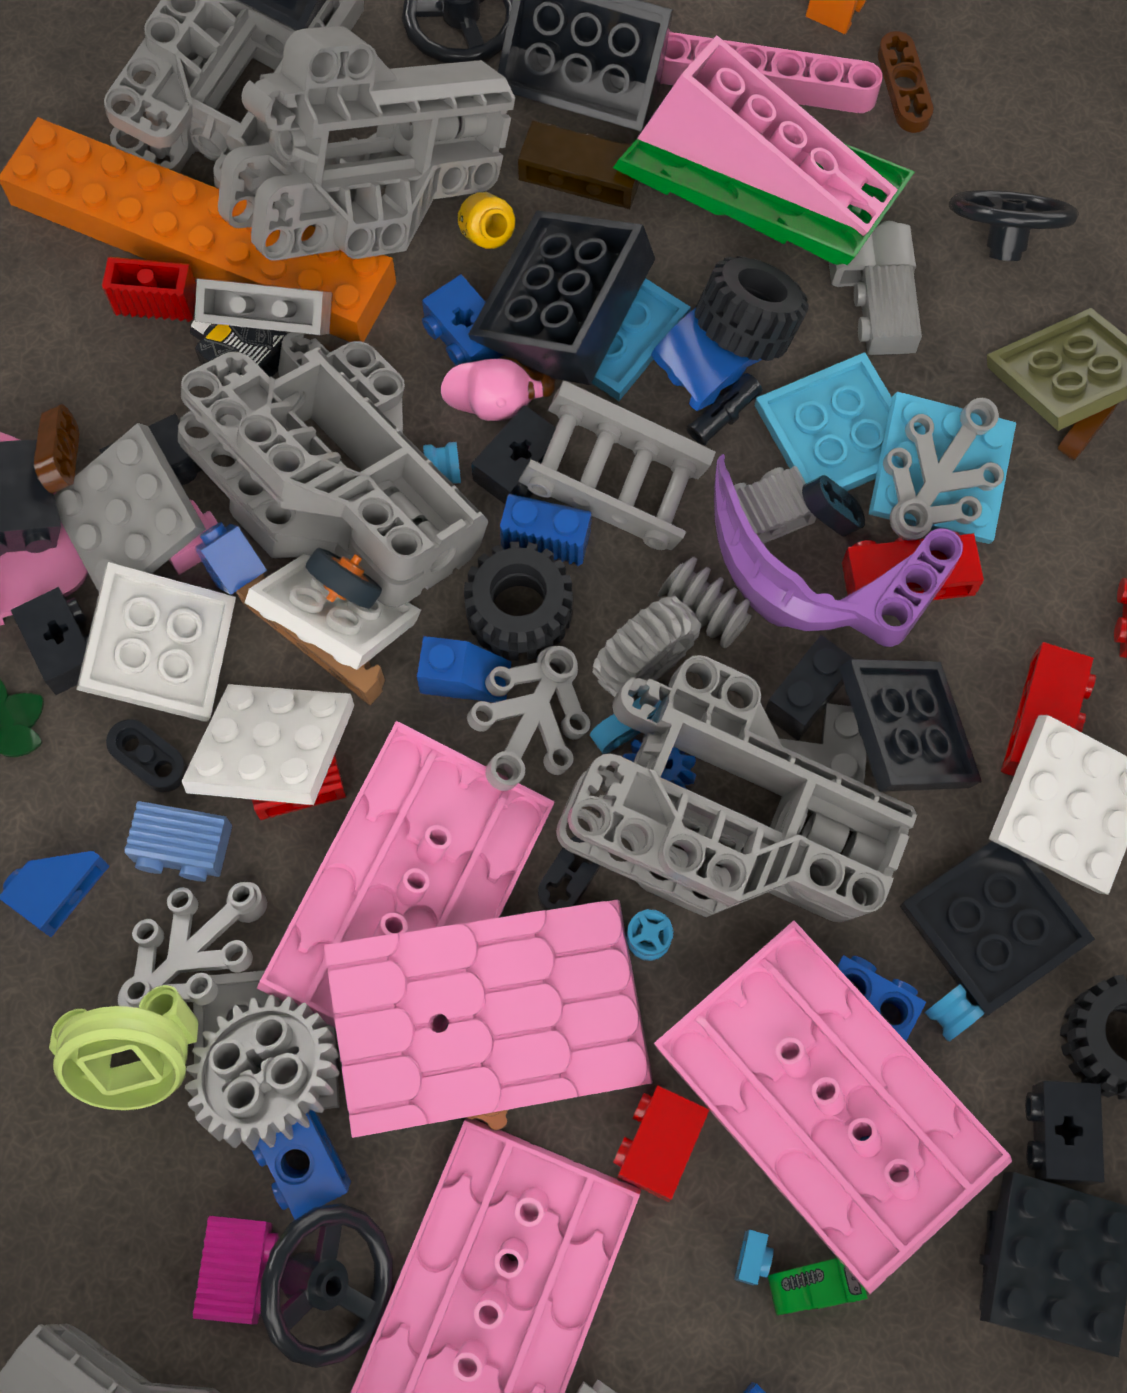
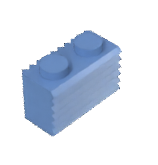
M138 801L134 812V819L132 820V827L129 830L127 845L125 846V854L133 862H136L135 868L161 874L163 867L180 870L179 876L194 881H206L207 875L220 877L232 824L226 816Z

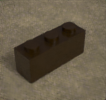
M532 120L518 157V176L520 181L629 210L640 181L613 168L619 158L631 146L630 144H620L598 138L593 134H582L560 128L555 124H544Z

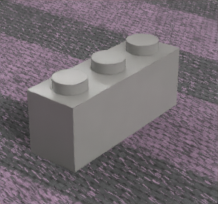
M197 279L195 322L325 335L329 334L332 292Z

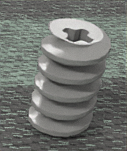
M694 556L685 563L680 564L670 574L657 596L662 597L668 594L667 597L676 596L682 603L685 602L696 614V618L702 624L701 627L709 623L706 631L707 636L715 638L722 634L720 646L727 648L749 623L752 615L748 614L747 611L751 602L746 598L739 604H735L734 599L738 591L735 587L722 594L720 592L724 582L722 577H719L711 584L708 583L707 579L711 571L709 567L695 573L694 568L698 559Z

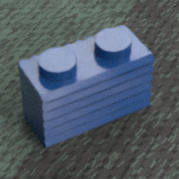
M509 494L500 523L501 546L503 550L510 548V542H519V548H527L528 542L537 544L538 552L542 553L545 549H548L554 553V560L559 559L562 562L567 560L569 565L575 562L579 566L583 564L591 532L592 512Z

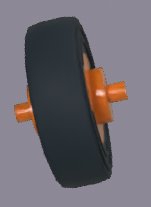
M317 548L306 563L305 567L310 574L324 584V588L329 591L326 599L334 602L339 597L342 600L347 599L360 607L370 609L382 592V588L364 573L365 570L358 565L362 558L356 554L350 560L344 556L341 558L323 548Z

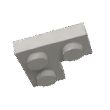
M826 704L821 744L779 739L783 747L864 784L866 750L858 731L852 706Z

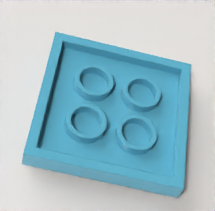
M865 352L756 398L754 406L790 469L793 466H797L805 483L821 475H826L844 490L849 491L876 479L892 397Z
M896 392L892 396L869 515L890 520L891 510L898 503L893 476L888 474L883 467V459L892 449L904 448L911 454L912 465L909 468L915 495H917L924 484L915 442L909 440L905 433L906 424L918 414L927 415L932 419L934 423L932 437L939 461L962 426L960 415L963 408L901 392ZM972 413L970 416L972 421L976 425H981L982 420L980 416ZM998 418L996 425L983 435L975 437L953 471L955 473L979 469L984 464L993 462L998 464L1004 472V479L1000 485L990 491L973 487L939 493L930 506L955 504L965 496H972L977 498L982 505L980 517L970 524H961L956 520L932 524L930 530L948 529L959 532L960 535L974 533L977 542L990 544L994 541L1016 422ZM914 423L915 431L918 434L924 435L925 427L921 423ZM892 456L893 465L897 468H903V460L898 456ZM984 470L983 476L985 480L994 483L993 473ZM962 504L963 514L972 517V508L968 504ZM906 513L904 515L906 524L915 526V517L912 514Z

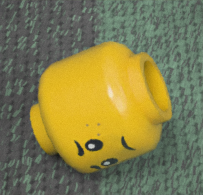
M477 192L469 196L461 204L458 212V225L461 233L470 242L485 249H494L504 245L512 237L515 229V215L512 207L505 200L488 192Z

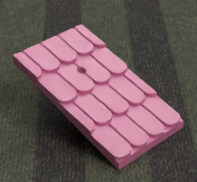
M396 721L256 989L268 995H274L282 1002L289 996L298 1006L306 1003L314 1013H318L326 1024L336 1028L324 945L499 918L555 802L519 783L513 789L507 791L494 788L486 778V766ZM497 772L499 777L508 780L506 776ZM445 1015L439 1019L438 1023L442 1032L449 1022Z
M619 900L601 901L324 945L352 1138L653 1083ZM445 1015L449 1020L447 1029L442 1032L438 1023L439 1019Z
M792 921L654 1043L669 1064L869 1294L879 1287L924 1242H927L1012 1162L1009 1153L795 921ZM870 1136L869 1139L860 1141L861 1137Z
M466 1117L351 1393H565L642 1189L623 1181H618L616 1178L580 1163L573 1162V1160L535 1144L533 1145L502 1130H492L487 1124L475 1119L470 1120ZM506 1254H513L518 1260L511 1261Z

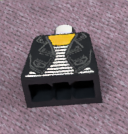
M195 320L190 327V334L200 340L195 347V351L201 365L225 353L240 352L249 356L269 377H273L278 372L283 338L287 335L286 332L195 322Z

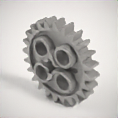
M269 995L264 1007L255 998H251L249 1011L243 1012L235 1005L233 1006L232 1020L228 1022L220 1016L217 1017L216 1020L220 1030L217 1033L204 1031L202 1034L209 1042L207 1047H197L192 1050L200 1059V1063L189 1065L186 1068V1071L195 1078V1080L185 1085V1089L194 1097L188 1102V1106L197 1114L196 1120L218 1141L224 1139L233 1148H237L242 1141L250 1150H255L260 1137L270 1148L274 1147L276 1133L282 1132L289 1140L293 1139L292 1125L298 1122L303 1127L308 1128L310 1123L306 1113L309 1110L322 1113L324 1110L317 1101L319 1095H333L334 1090L325 1080L339 1076V1071L331 1063V1061L340 1057L339 1052L332 1045L336 1040L335 1036L326 1027L327 1024L318 1013H314L306 1003L298 1006L289 996L280 1004L274 995ZM279 1036H281L277 1042H275L274 1044H272V1042H273L276 1038H278ZM238 1060L235 1065L229 1068L234 1061ZM296 1073H297V1075L295 1076V1078H294L292 1081H290L289 1083L286 1084L287 1080H288L293 1074H296ZM254 1097L250 1104H248L246 1107H243L246 1101Z

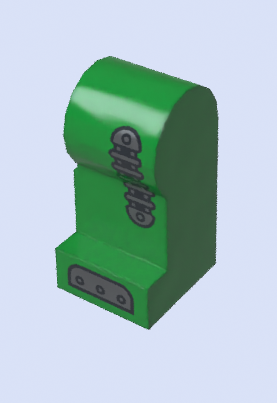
M838 1258L767 1276L776 1315L807 1309H821L868 1299L864 1287Z

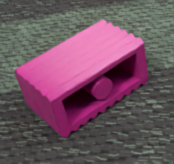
M216 1216L208 1217L198 1288L194 1302V1319L258 1324L260 1314V1280L270 1250L279 1239L277 1233H271L273 1223Z

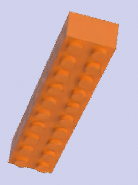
M37 117L0 174V184L11 205L146 260L190 264L193 277L196 280L211 279L332 292L329 334L349 342L365 341L396 285L393 258L387 255L352 259L343 251L337 250L282 260H269L251 242L252 227L234 228L220 216L218 212V188ZM247 200L239 201L234 206L232 217L239 216L244 212ZM308 226L302 234L301 241L308 240L314 234L316 227ZM280 230L269 234L265 243L266 247L277 242Z

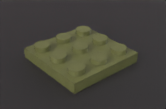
M1089 308L987 354V368L1059 431L1127 399V336L1095 310Z

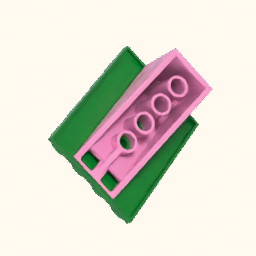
M717 35L681 74L639 137L613 167L665 195L671 192L713 214L727 215L782 244L789 241L836 265H848L855 258L915 173V171L841 142Z

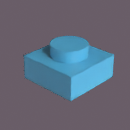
M753 1230L745 1231L734 1280L750 1285H758L759 1276L767 1278L774 1251L773 1248L766 1246L769 1235Z

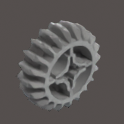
M676 596L661 598L657 602H652L648 608L641 609L635 617L628 619V622L622 628L617 629V633L607 640L606 646L599 651L597 658L594 660L592 672L599 679L598 683L605 691H608L614 697L623 685L633 677L644 680L650 678L656 681L686 655L687 650L694 645V641L698 638L702 624L685 602L682 603Z

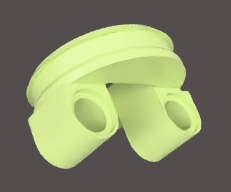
M169 985L159 986L149 991L141 1000L139 1008L111 1006L89 1011L85 1009L71 1010L61 1016L52 1029L49 1049L55 1055L53 1061L55 1076L68 1093L78 1100L95 1107L111 1110H134L152 1106L169 1097L182 1084L186 1074L185 1064L188 1056V1044L197 1042L198 1019L177 990ZM132 1049L141 1060L110 1068L112 1054Z

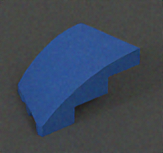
M694 308L666 334L654 348L651 356L666 371L668 378L675 386H682L692 395L689 402L690 406L699 411L714 403L723 388L737 382L747 367L759 361L750 360L744 356L740 357L718 346L719 344L712 341L705 335L706 332L699 327L698 319L695 318L696 308Z

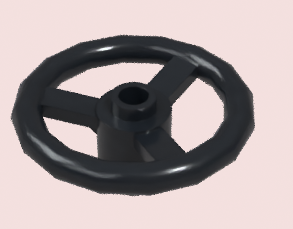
M404 0L402 22L408 39L424 55L443 63L484 61L492 58L503 49L513 0H503L506 8L505 23L498 34L485 44L476 24L480 17V3L484 0ZM443 16L444 21L449 26L461 29L468 48H447L431 41L421 31L417 17Z
M965 191L955 194L949 201V208L958 216L990 224L987 247L990 248L989 257L1004 261L1021 260L1022 252L1027 251L1031 229H1060L1069 227L1076 222L1079 215L1078 210L1067 202L1011 191Z
M340 1203L312 1208L291 1222L270 1250L260 1280V1314L270 1341L290 1361L313 1368L328 1366L345 1361L368 1343L380 1324L393 1290V1258L383 1230L366 1212ZM342 1225L355 1229L368 1244L374 1262V1287L370 1298L348 1286L347 1270L340 1261L336 1260ZM320 1228L316 1254L300 1252L291 1256L303 1238ZM280 1287L289 1299L281 1308ZM338 1305L361 1318L354 1329L336 1343L319 1347L300 1342L290 1332L311 1308L327 1311Z

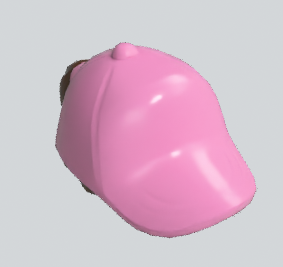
M513 358L487 359L457 365L448 371L441 385V396L448 405L457 410L476 414L485 421L510 419L524 405L527 406L532 399L547 398L555 391L554 378L537 370L533 372L526 365Z

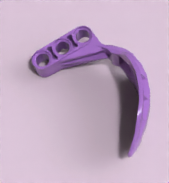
M721 455L717 460L714 512L717 538L724 562L737 588L745 599L748 598L751 602L750 606L768 622L776 626L790 627L803 631L830 630L850 626L871 638L877 644L893 647L900 644L909 634L951 575L962 554L963 543L960 537L951 530L939 528L931 531L916 551L873 582L845 598L835 600L830 594H816L796 572L786 567L774 557L752 529L740 505L735 487L724 463L725 455ZM938 550L944 553L947 560L935 558L930 551ZM906 583H917L924 589V592L915 593L907 587ZM892 615L900 621L901 625L898 627L890 626L883 620L882 616Z

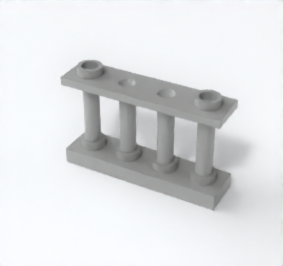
M563 381L548 409L549 412L556 414L560 420L543 461L540 464L530 460L518 482L526 485L532 493L538 496L553 497L574 508L591 511L592 516L642 538L643 542L651 548L672 550L684 538L686 533L685 530L672 525V521L688 479H699L711 466L716 452L569 382ZM578 425L594 432L598 437L580 482L557 472L575 426ZM614 443L633 450L635 454L618 499L595 489ZM651 461L661 463L671 468L673 472L656 517L633 507Z

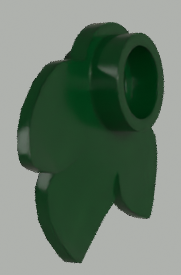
M1 679L0 754L6 757L27 755L35 751L42 744L39 735L31 728L41 716L44 698L33 693L8 696V691Z

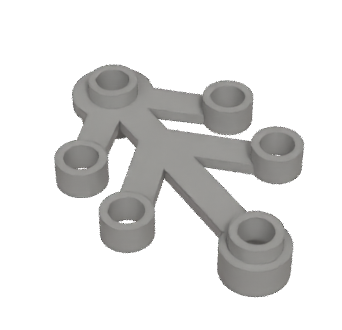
M976 398L963 408L960 415L962 426L939 461L932 437L934 431L932 419L927 415L918 414L906 424L905 433L909 440L915 442L924 484L917 495H915L909 468L912 465V457L906 449L894 448L884 457L883 467L888 474L893 476L898 503L892 508L890 513V524L893 531L899 537L905 540H917L924 537L930 531L932 524L955 520L961 524H970L980 517L982 505L977 498L972 496H965L955 504L930 506L939 493L973 487L990 491L1002 483L1004 472L998 464L993 462L986 463L979 469L953 473L975 437L987 433L996 425L999 413L996 405L991 400ZM972 413L980 416L982 420L981 425H976L970 417ZM914 423H921L925 427L924 435L918 434L915 431ZM892 456H898L903 460V468H897L893 465ZM984 470L993 473L994 483L985 480L983 476ZM962 504H968L972 508V517L963 514ZM906 513L912 514L915 517V526L906 524L904 520Z
M563 646L547 647L538 655L536 663L510 669L499 666L494 668L487 676L485 681L486 688L494 696L506 695L514 685L539 681L533 694L495 703L480 701L468 712V724L476 731H486L496 721L522 715L505 750L497 753L487 764L486 778L494 788L501 791L511 790L523 779L525 765L521 758L537 726L547 749L543 759L546 770L551 774L561 775L573 764V754L565 747L549 703L554 691H556L566 715L561 721V731L567 738L577 740L589 730L590 719L582 712L572 685V681L578 673L577 659L568 648ZM549 664L557 665L561 674L553 671ZM494 676L502 677L506 682V687L496 684ZM476 711L484 712L488 717V722L480 721L476 716ZM570 719L580 722L582 729H574L570 724ZM553 754L563 758L564 766L557 765L554 762ZM496 769H504L508 773V780L499 777Z
M251 882L235 884L228 893L227 904L192 937H190L192 918L198 909V900L188 888L181 887L172 891L167 899V906L173 913L167 960L155 970L157 947L164 940V931L152 919H144L138 922L132 932L133 939L139 945L135 974L121 987L118 994V1005L139 1008L141 1000L149 991L163 985L174 987L185 1002H194L197 1005L211 1003L218 994V986L206 973L193 975L186 984L169 983L180 973L229 969L237 973L246 970L251 965L253 960L252 952L240 940L230 941L222 950H204L237 920L250 923L258 920L265 913L267 899L261 889ZM249 894L245 901L239 902L243 896ZM188 898V902L183 907L177 908V904L181 899ZM154 930L149 938L143 939L148 931ZM240 951L243 952L242 956L238 960L231 961V958L235 953ZM208 984L207 989L203 993L196 994L197 989L201 985ZM145 990L144 994L140 998L136 999L138 994Z

